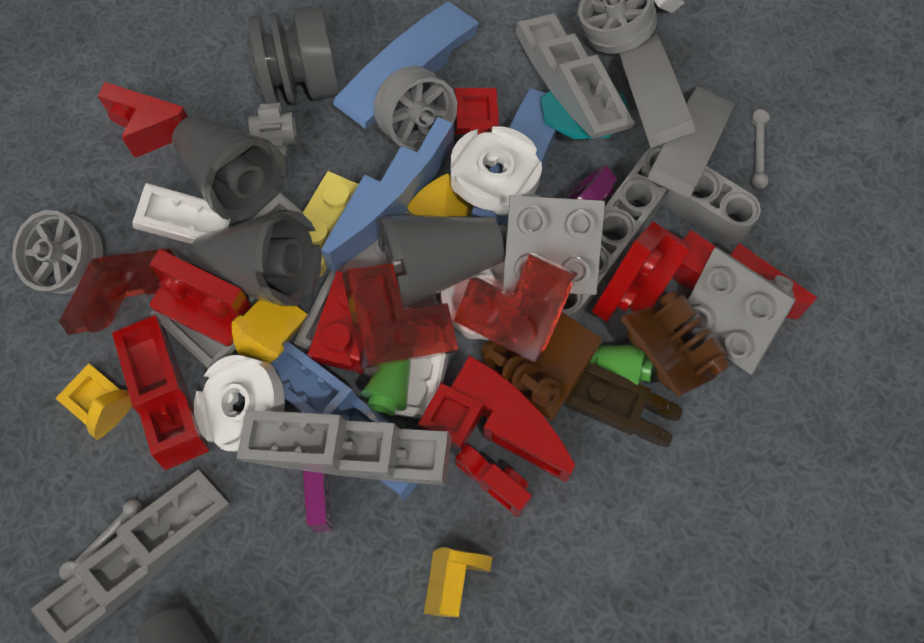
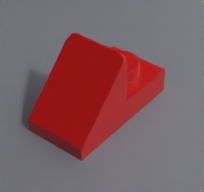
M107 82L104 83L97 95L108 112V117L114 123L125 128L122 140L133 157L136 158L172 143V135L176 126L188 117L182 106Z

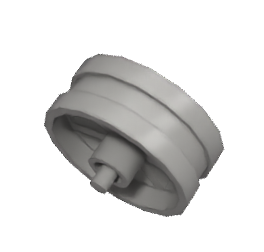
M581 0L578 9V15L588 44L596 51L606 54L624 53L640 46L650 38L656 29L658 19L654 0ZM641 5L645 6L644 9H637Z
M417 65L402 67L390 74L379 87L374 100V117L378 127L400 147L404 146L415 152L421 147L437 117L454 123L457 115V100L453 89L432 71ZM434 82V84L425 93L422 94L423 83ZM437 98V106H430L429 104ZM403 120L396 134L393 129V123ZM416 123L419 129L411 133Z
M43 210L33 214L20 226L13 242L12 259L15 271L24 284L37 291L70 295L84 290L95 280L102 266L103 246L100 234L92 223L76 215L52 210ZM56 224H58V225H57V229H56V234H55V237H54V235L52 234V232H51L50 230H51ZM70 228H72L75 232V237L68 240ZM67 266L73 267L69 274L67 273ZM54 270L56 284L51 285L47 278Z

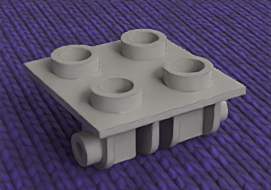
M537 194L509 195L503 290L597 295L605 201L540 197Z
M715 247L688 299V302L697 314L683 324L682 327L701 317L703 322L691 333L696 336L709 328L712 333L703 341L706 342L715 336L729 354L727 358L752 375L796 301L791 290L794 284L790 279L780 275L776 276L774 280L768 281L721 249Z

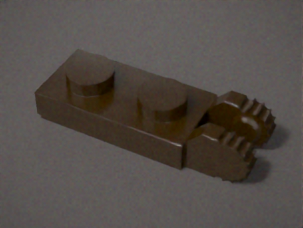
M588 363L563 404L564 407L631 436L634 433L639 438L662 447L670 446L673 435L661 427L640 419L644 407L649 412L672 421L680 420L683 413L681 406L651 393L650 388L641 384L638 386L629 379L592 363Z

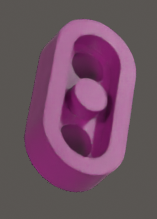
M606 164L602 165L581 181L567 198L606 201L616 191L613 188V184L617 177Z

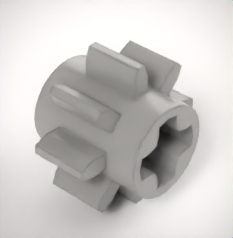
M280 102L259 104L258 116H249L248 118L249 134L270 141L279 149L283 156H287V145L297 144V129L293 112L283 113Z

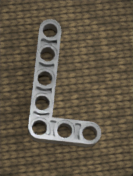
M664 144L650 147L604 207L597 294L662 205L717 240L726 244H736L742 242L747 237L759 218L761 208L757 198L707 166L694 191L703 195L704 198H697L693 195L687 198L647 179ZM628 200L640 201L644 207H635ZM727 214L738 216L742 222L732 220ZM607 231L614 232L621 239L610 240L603 233ZM543 292L542 298L552 304L551 300L557 297L568 299L573 307L567 310H559L578 321L596 295Z

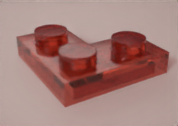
M171 248L161 249L176 257ZM159 249L92 258L59 320L67 335L88 331L92 333L102 331L113 322L114 315L125 297L156 294L160 288L158 284L161 279L149 264Z
M536 253L529 254L513 294L478 277L470 278L453 321L533 362H537L542 359L578 273Z
M393 263L347 269L342 274L362 369L444 355L458 350L448 303L404 310Z

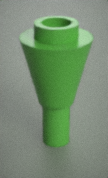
M408 327L401 328L392 353L386 357L361 392L362 396L369 400L367 406L378 413L393 416L396 410L405 411L407 409L411 367L410 357L419 335L414 329Z
M634 344L602 345L598 347L589 362L625 377L638 386L642 384V381L651 382L655 368L646 353L638 349Z

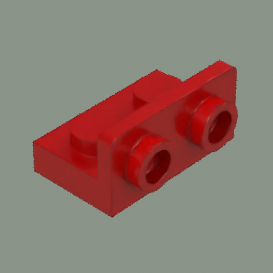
M653 221L635 240L592 312L608 322L618 308L626 313L629 308L637 312L653 307L690 252V244Z
M159 249L149 264L161 279L158 284L160 288L151 300L150 307L154 311L225 347L231 346L233 343L232 321L239 315L244 316L252 308L242 289Z
M336 271L308 352V357L318 363L364 374L367 362H374L380 349L382 336L377 334L381 319H388L390 317L395 301V292L390 290L388 275L378 273L376 279L371 280Z

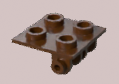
M672 290L659 300L660 305L623 315L620 319L628 328L627 333L631 342L638 349L644 351L656 367V375L660 382L667 389L672 390L677 397H680L717 378V375L731 365L726 360L729 354L715 336L708 339L697 349L695 348L697 344L712 332L708 328L691 340L688 339L686 335L697 328L703 320L699 317L681 329L680 327L694 317L697 312L684 295L678 296L675 290Z
M534 293L505 342H494L492 340L486 342L481 349V355L484 357V363L489 368L496 371L516 387L543 416L553 421L597 351L603 338Z

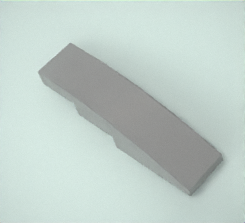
M555 13L517 23L515 34L533 66L571 118L593 139L633 127L634 121L598 55L588 57L575 33L566 35Z
M658 34L651 36L635 49L619 53L650 147L652 148L696 132L684 96Z
M697 86L687 102L696 132L666 142L647 179L690 198L735 103Z
M246 410L237 459L243 462L324 474L446 486L452 436L448 431L399 429L395 423L346 421L341 415Z
M196 470L117 528V537L75 567L76 575L31 608L34 616L56 643H76L137 593L202 534L229 507V503L200 470Z

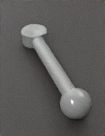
M762 109L756 110L751 118V122L756 126V174L752 176L751 183L756 189L765 188L769 182L768 176L764 173V126L768 123L770 116L767 111Z
M132 499L125 502L123 512L75 561H67L62 564L59 570L61 579L69 581L76 575L75 567L96 553L116 533L117 528L141 512L143 506L140 501Z

